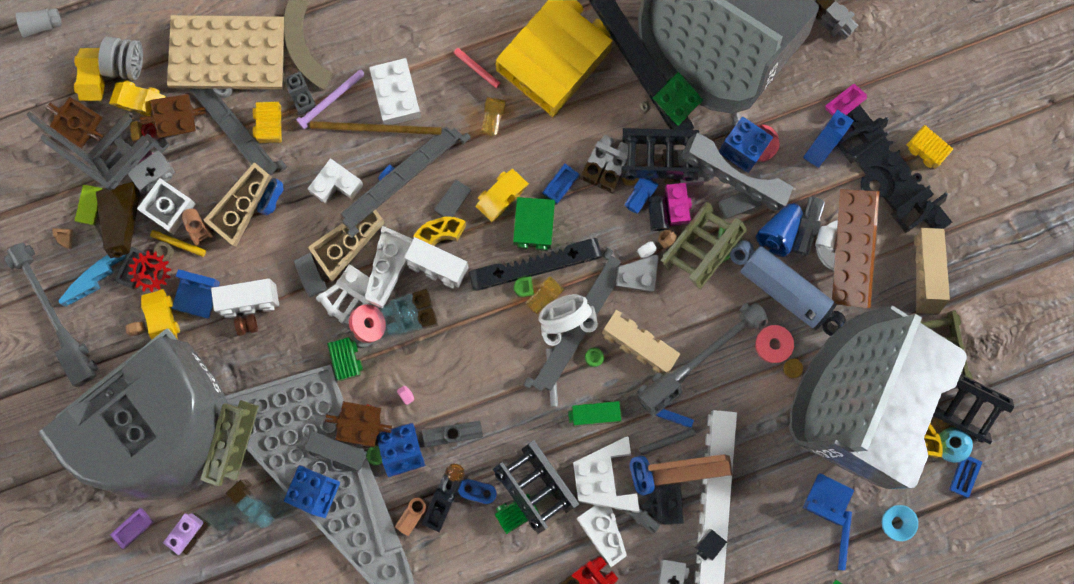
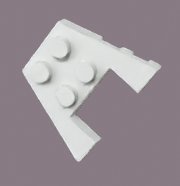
M624 437L573 462L578 501L580 503L612 507L635 513L640 512L637 493L616 496L611 458L631 455L629 437Z

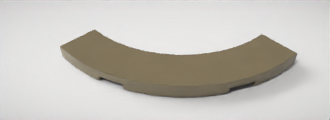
M288 0L284 16V37L289 54L301 73L312 84L325 91L333 77V73L326 70L313 58L306 46L303 35L304 16L309 1Z

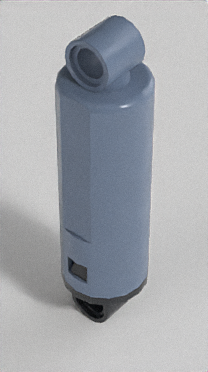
M741 240L731 250V260L739 265L744 264L740 270L742 275L815 331L822 325L823 331L827 335L832 336L846 323V318L841 312L833 311L837 303L763 246H759L754 251V247L749 241ZM739 250H742L745 255L741 254Z

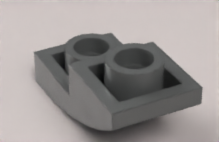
M301 71L283 78L299 115L316 107Z
M742 192L718 201L724 219L762 205L761 202L753 200L750 195Z
M311 252L294 260L299 277L309 297L327 290L323 276L319 272Z

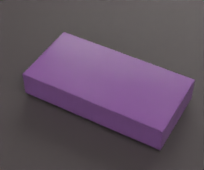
M139 508L110 535L122 549H125L149 528L154 521L142 508Z

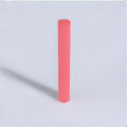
M459 48L454 51L453 54L496 89L499 87L501 82Z

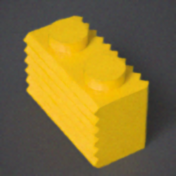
M256 102V108H253V119H256V126H253V137L259 143H281L280 103Z
M926 125L922 126L906 144L909 147L910 153L915 156L919 155L927 167H933L934 169L953 151L950 145Z

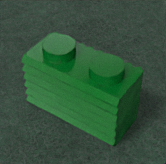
M348 337L327 343L338 382L361 376L360 371H363L361 360L356 358L355 353L358 352L356 341L352 342V339Z
M516 502L510 505L504 503L496 508L498 512L495 513V516L506 534L528 522V519Z

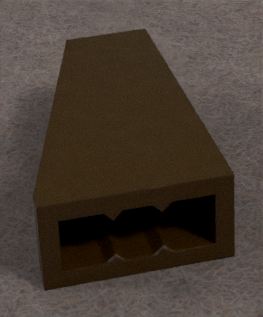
M134 182L118 185L115 189L111 190L103 189L96 191L103 246L110 258H119L130 253L140 192Z

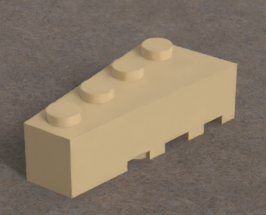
M254 162L203 221L231 245L237 247L272 176Z
M374 210L356 225L359 232L352 238L347 234L349 229L342 223L308 246V248L333 282L383 226L384 221L377 210Z
M921 228L914 238V245L916 246V313L939 314L950 300L944 229Z
M616 309L602 332L605 335L603 338L612 344L614 342L621 346L620 349L625 353H633L642 364H650L653 366L652 370L656 373H669L680 353L659 339L657 341L654 340V336L647 330L637 329L638 326L634 321L621 318L622 313Z

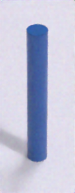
M845 511L843 516L846 520L842 526L838 570L846 571L852 512Z

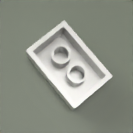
M406 58L369 67L384 125H393L421 118Z
M415 237L404 257L409 269L418 273L421 270L428 278L435 281L438 278L442 280L445 286L452 289L454 286L460 287L469 268L467 261Z
M271 279L211 288L214 311L225 318L236 317L238 313H244V315L255 314L256 310L262 309L263 312L274 311V307H279L277 287Z

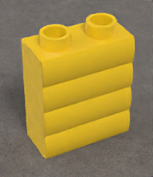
M548 0L496 59V71L552 117L558 113L611 52L613 41L609 38L610 34L602 21L595 19L593 23H590L581 15L584 8L577 0Z

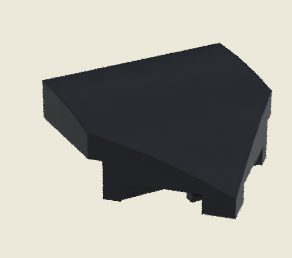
M681 484L661 485L642 507L663 525L683 524Z

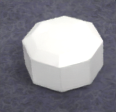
M650 241L641 246L637 253L641 258L649 257L656 251V246L653 241Z

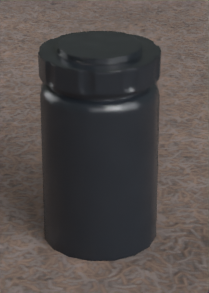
M652 196L648 198L650 230L664 231L669 229L667 197Z

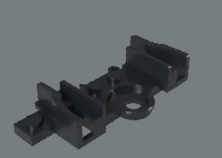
M860 104L850 111L847 116L854 120L850 125L853 131L841 138L837 146L850 163L855 161L866 175L861 179V190L874 191L870 188V182L877 180L880 183V189L877 190L880 191L879 199L883 197L894 211L891 213L892 217L905 233L909 232L923 220H925L930 228L944 229L953 223L940 207L946 201L948 193L945 192L933 202L931 200L927 201L934 195L929 189L931 186L929 185L925 188L924 185L918 184L922 180V175L920 173L911 175L912 170L900 156V150L897 152L890 151L889 146L893 144V141L887 140L886 137L889 133H885L883 130L887 126L889 118H878L873 122ZM858 135L863 143L847 151L842 144ZM914 207L920 216L909 227H906L901 219Z

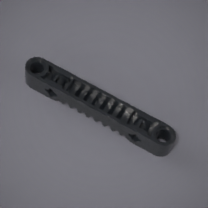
M592 238L569 244L565 247L564 251L559 249L558 255L551 251V257L544 253L543 259L539 255L536 256V261L529 257V262L526 263L522 259L521 265L517 261H514L513 267L509 263H507L506 267L503 264H493L474 269L468 273L473 291H480L514 282L519 278L533 277L590 262L603 256L598 238ZM570 251H573V253L576 254L575 259H572L571 256H568ZM497 270H499L500 273H504L501 274V278L493 276L496 274Z

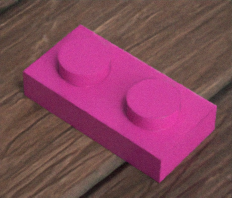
M852 84L825 106L826 111L832 116L837 110L847 115L867 99V94L857 85Z

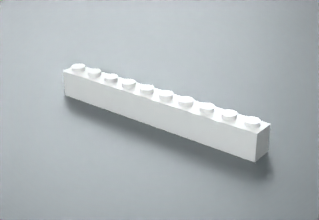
M713 410L707 416V426H710L709 434H706L705 445H708V453H705L704 457L722 454L729 455L733 470L737 412ZM732 476L702 480V484H705V492L701 493V504H704L703 512H700L699 524H702V532H698L697 542L701 540L709 529H712L727 541ZM727 543L713 561L709 559L705 561L696 554V563L699 564V569L695 571L694 583L724 584Z

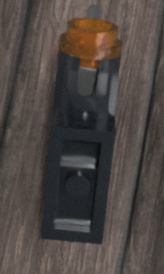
M453 463L446 468L422 525L440 533L465 476L464 468L461 465Z

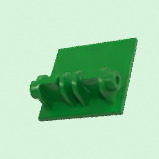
M678 72L673 78L666 81L667 84L653 97L656 103L677 126L703 101L699 94Z

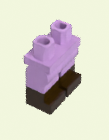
M185 513L163 544L178 555L182 552L185 555H189L199 541L195 537L201 539L211 524L197 513Z

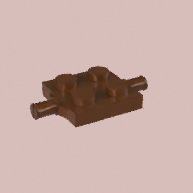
M189 94L150 100L151 116L139 117V120L147 119V121L140 122L141 125L152 123L155 127L157 138L195 132V116L206 115V111L198 112L205 110V107L193 109Z
M71 97L60 108L52 103L48 104L50 107H46V110L55 114L50 127L77 147L82 149L91 137L97 141L104 137V135L96 131L103 118Z
M345 401L342 402L341 412L338 416L326 414V418L333 420L325 419V422L336 424V440L375 447L379 431L391 434V430L384 428L392 429V425L381 424L380 414L382 408Z

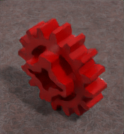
M146 251L145 256L139 253V259L133 257L135 264H129L133 271L128 272V274L134 276L130 281L137 282L136 288L141 285L143 286L142 291L145 292L146 288H149L150 292H153L154 287L161 290V283L167 285L164 280L165 278L170 279L167 272L171 271V268H166L169 261H162L164 255L157 257L156 251L153 255ZM147 259H155L159 263L154 265L149 263ZM141 262L143 265L142 271L136 274L137 266ZM145 263L150 268H155L156 271L153 272L155 280L150 275L144 274L146 272ZM163 269V276L159 281L157 274L159 270ZM146 278L151 280L152 284H144L140 280Z

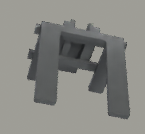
M30 111L27 113L28 118L33 123L87 161L93 170L42 134L41 139L47 146L108 190L115 189L119 182L153 146L162 153L169 147V143L164 137L155 140L148 133L145 137L142 136L133 146L124 142L120 134L133 120L126 113L89 153H86ZM114 141L118 149L104 162L100 155Z

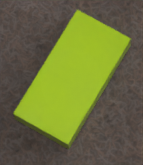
M83 185L75 222L95 226L98 215L96 191L103 190L102 188Z

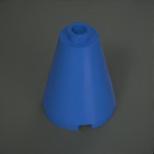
M792 203L782 208L757 232L755 237L759 245L768 247L769 252L773 255L787 256L792 250L803 212L801 207Z

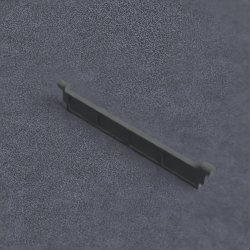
M189 89L251 165L255 162L269 175H272L278 169L281 172L287 169L286 164L282 160L277 161L276 164L224 101L214 93L213 89Z
M448 127L443 128L441 135L432 137L341 213L345 218L342 220V223L349 229L347 231L348 236L351 238L359 232L356 225L458 140L465 144L471 139L468 133L462 135L455 128L452 130Z
M609 248L602 255L608 262L585 297L587 304L590 307H594L596 316L616 285L617 269L621 261L611 256L613 251ZM586 319L585 321L590 322L592 319ZM580 325L564 332L560 343L555 346L536 379L533 380L527 377L523 386L528 389L534 386L540 391L545 387L551 391L587 332L583 331Z

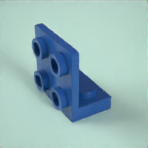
M741 117L718 151L723 157L749 173L773 139V136L745 117Z
M178 269L176 277L180 279L172 309L209 319L213 308L211 288L219 287L220 282L214 278Z
M413 423L390 429L391 434L385 432L378 433L377 441L382 463L388 477L426 466Z
M299 465L284 502L309 514L326 519L341 482Z
M819 473L804 503L803 509L836 525L843 526L846 520L843 515L854 490Z

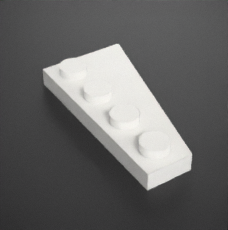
M382 226L365 301L383 309L407 263L404 257L413 241L412 238Z

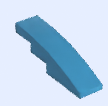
M127 254L119 258H110L109 255L101 258L71 284L58 300L59 303L67 307L99 290L100 287L97 282L112 275L114 271L111 266L124 260Z

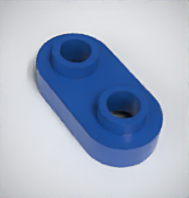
M276 178L270 180L258 203L257 211L267 216L274 212L276 202L284 189L283 183Z
M644 456L634 457L630 461V470L635 490L640 495L651 494L655 487L652 472L648 468V465H650L649 461Z
M471 479L463 480L458 490L463 498L484 504L492 503L497 496L496 489L492 485ZM470 485L472 491L470 493L465 492V486ZM485 490L491 492L489 498L484 497L483 493Z

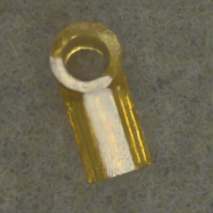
M486 98L481 133L488 136H497L506 100Z
M549 276L540 285L539 290L526 302V305L538 315L547 304L554 301L564 291V288Z

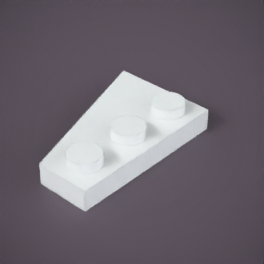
M594 505L576 518L609 567L614 566L627 556L612 507Z

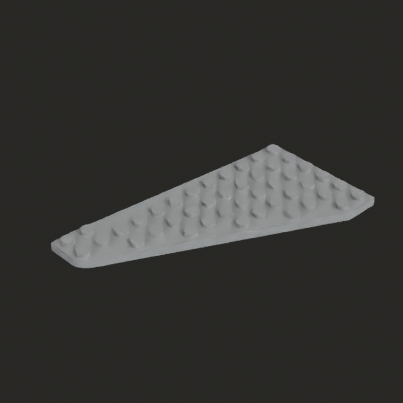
M331 364L225 396L228 404L238 407L240 400L259 406L246 449L286 493L299 465L341 482L326 519L305 511L303 512L369 584H415L410 565L366 456L359 471L305 450L312 431L336 440V424L325 422V419L333 420L326 418V414L339 415L344 399ZM340 441L364 451L362 444Z

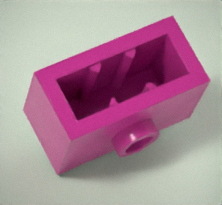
M686 183L666 185L665 196L667 197L669 226L689 224L691 220L689 209H692L691 197L687 196Z

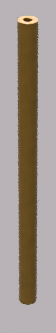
M310 121V129L441 135L442 133L441 127Z

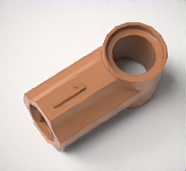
M422 497L412 499L395 525V528L409 536L427 510L426 500ZM415 501L422 503V511L417 512L414 510L413 503Z

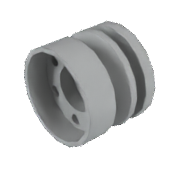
M104 37L100 45L98 59L101 75L115 78L120 74L122 79L137 80L143 63L141 42L139 40L131 41L130 39H125L122 42L120 38Z

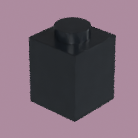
M709 529L695 546L698 550L696 554L705 561L707 559L713 561L727 541L715 531Z

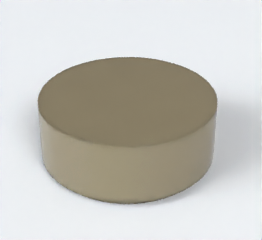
M166 242L156 244L153 249V253L157 252V257L164 255L163 262L169 261L174 254L172 246Z

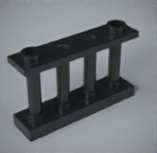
M623 128L622 142L628 145L627 166H622L621 178L628 180L636 178L698 180L699 168H693V165L687 163L686 160L685 168L673 167L674 145H684L686 147L689 137L697 132L699 133V130ZM636 144L647 145L646 167L635 166ZM656 144L666 145V167H654Z
M961 374L956 385L959 390L947 410L944 411L936 407L933 416L972 435L981 443L991 444L992 437L989 430L1001 411L1012 412L1015 407L1013 399ZM971 393L977 399L965 418L962 420L954 416L953 414L965 394ZM989 402L993 404L994 409L982 428L970 424L983 403Z
M533 440L521 449L523 452L521 457L508 466L501 462L493 468L497 480L502 482L528 519L530 527L539 534L548 528L545 523L548 519L562 509L566 513L571 511L579 503ZM529 461L535 471L517 483L511 472ZM537 478H542L546 487L528 499L522 489ZM552 493L557 500V504L542 515H539L534 505Z

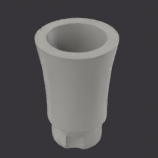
M57 8L16 12L18 28L23 38L62 25Z

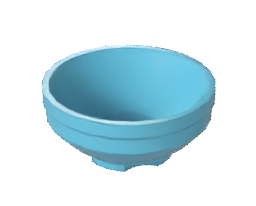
M950 427L939 434L942 443V458L944 460L958 463L969 457L972 452L973 443L968 433L956 427ZM957 437L961 440V446L953 448L949 440Z
M892 506L883 514L882 528L891 539L907 541L917 532L918 518L915 512L907 506ZM895 517H899L902 520V526L899 529H895L892 526V520Z

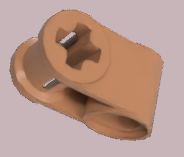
M195 209L183 211L181 214L182 221L196 246L199 245L200 241L213 237L209 226Z

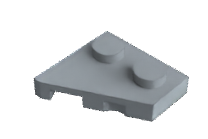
M658 255L618 267L615 287L654 292Z

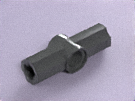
M816 197L808 198L792 250L796 254L808 256L814 237H816L821 224L819 220L825 201Z
M480 421L423 431L425 448L483 437ZM450 429L458 431L456 439L451 440L448 438V431Z

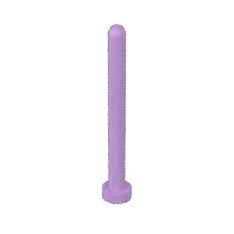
M358 70L304 117H298L296 119L297 123L303 129H306L308 122L364 76V72Z

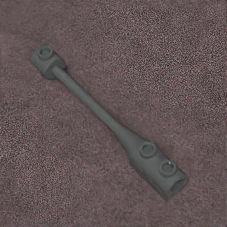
M25 243L16 244L7 250L4 260L11 269H23L56 329L61 349L54 353L72 386L79 388L97 376L95 371L98 370V367L93 360L89 361L86 355L89 353L86 345L84 343L80 345L63 327L31 269L30 264L34 261L32 256L35 255L34 249L31 245L26 246Z
M748 303L744 304L740 309L741 314L739 316L741 321L689 363L664 375L657 373L652 379L654 383L649 387L642 385L637 391L639 394L637 399L643 408L654 417L683 394L681 383L690 374L692 369L745 327L749 329L755 328L756 330L764 328L768 319L764 309L759 304L753 303L751 306Z

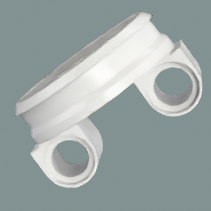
M838 220L831 222L827 226L820 227L815 244L820 261L833 271L835 253L831 251L834 249Z
M578 294L566 295L555 299L547 304L539 315V322L542 323L541 334L544 341L551 346L560 343L562 332L569 331L579 325L583 331L593 332L598 326L594 307H590L587 304V299ZM592 319V321L586 322L585 320Z

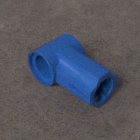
M640 178L624 206L631 212L638 214L659 184L649 178Z

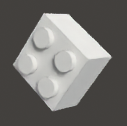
M159 178L137 210L174 235L183 223L181 218L183 211L193 209L196 203Z

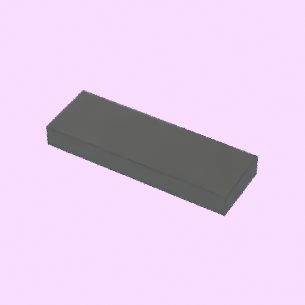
M314 431L311 432L305 446V450L359 471L367 454L363 450Z

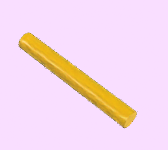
M151 231L150 237L201 257H204L206 254L205 249L158 231Z

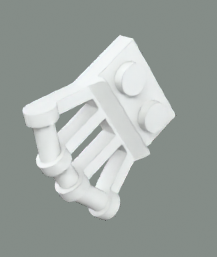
M349 264L336 284L318 295L316 299L322 303L329 316L336 317L342 324H349L350 314L359 301L362 302V305L370 304L365 301L370 277ZM342 289V293L334 305H332L327 297ZM349 294L354 299L346 311L342 313L338 308Z

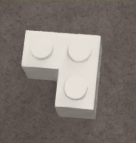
M330 158L308 187V190L313 196L327 204L336 190H339L353 200L363 187V183L359 178Z

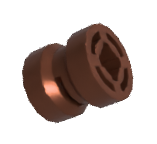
M254 313L248 314L244 318H234V325L238 336H243L247 332H258Z

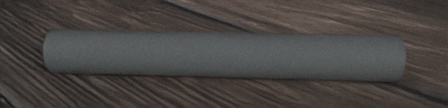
M694 428L639 447L641 455L695 436L696 433Z

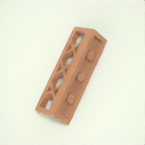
M726 454L648 465L649 471L653 472L655 486L733 475L730 456Z

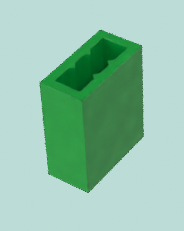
M517 197L513 245H516L518 249H528V246L536 247V250L547 251V248H551L555 200Z
M620 402L572 405L571 410H568V421L572 423L573 427L620 423Z

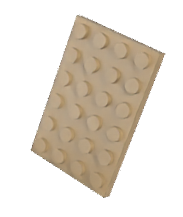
M171 15L168 88L283 90L284 17Z

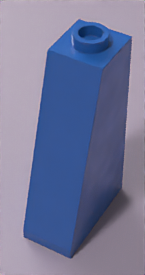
M837 110L822 128L803 158L819 168L854 120Z

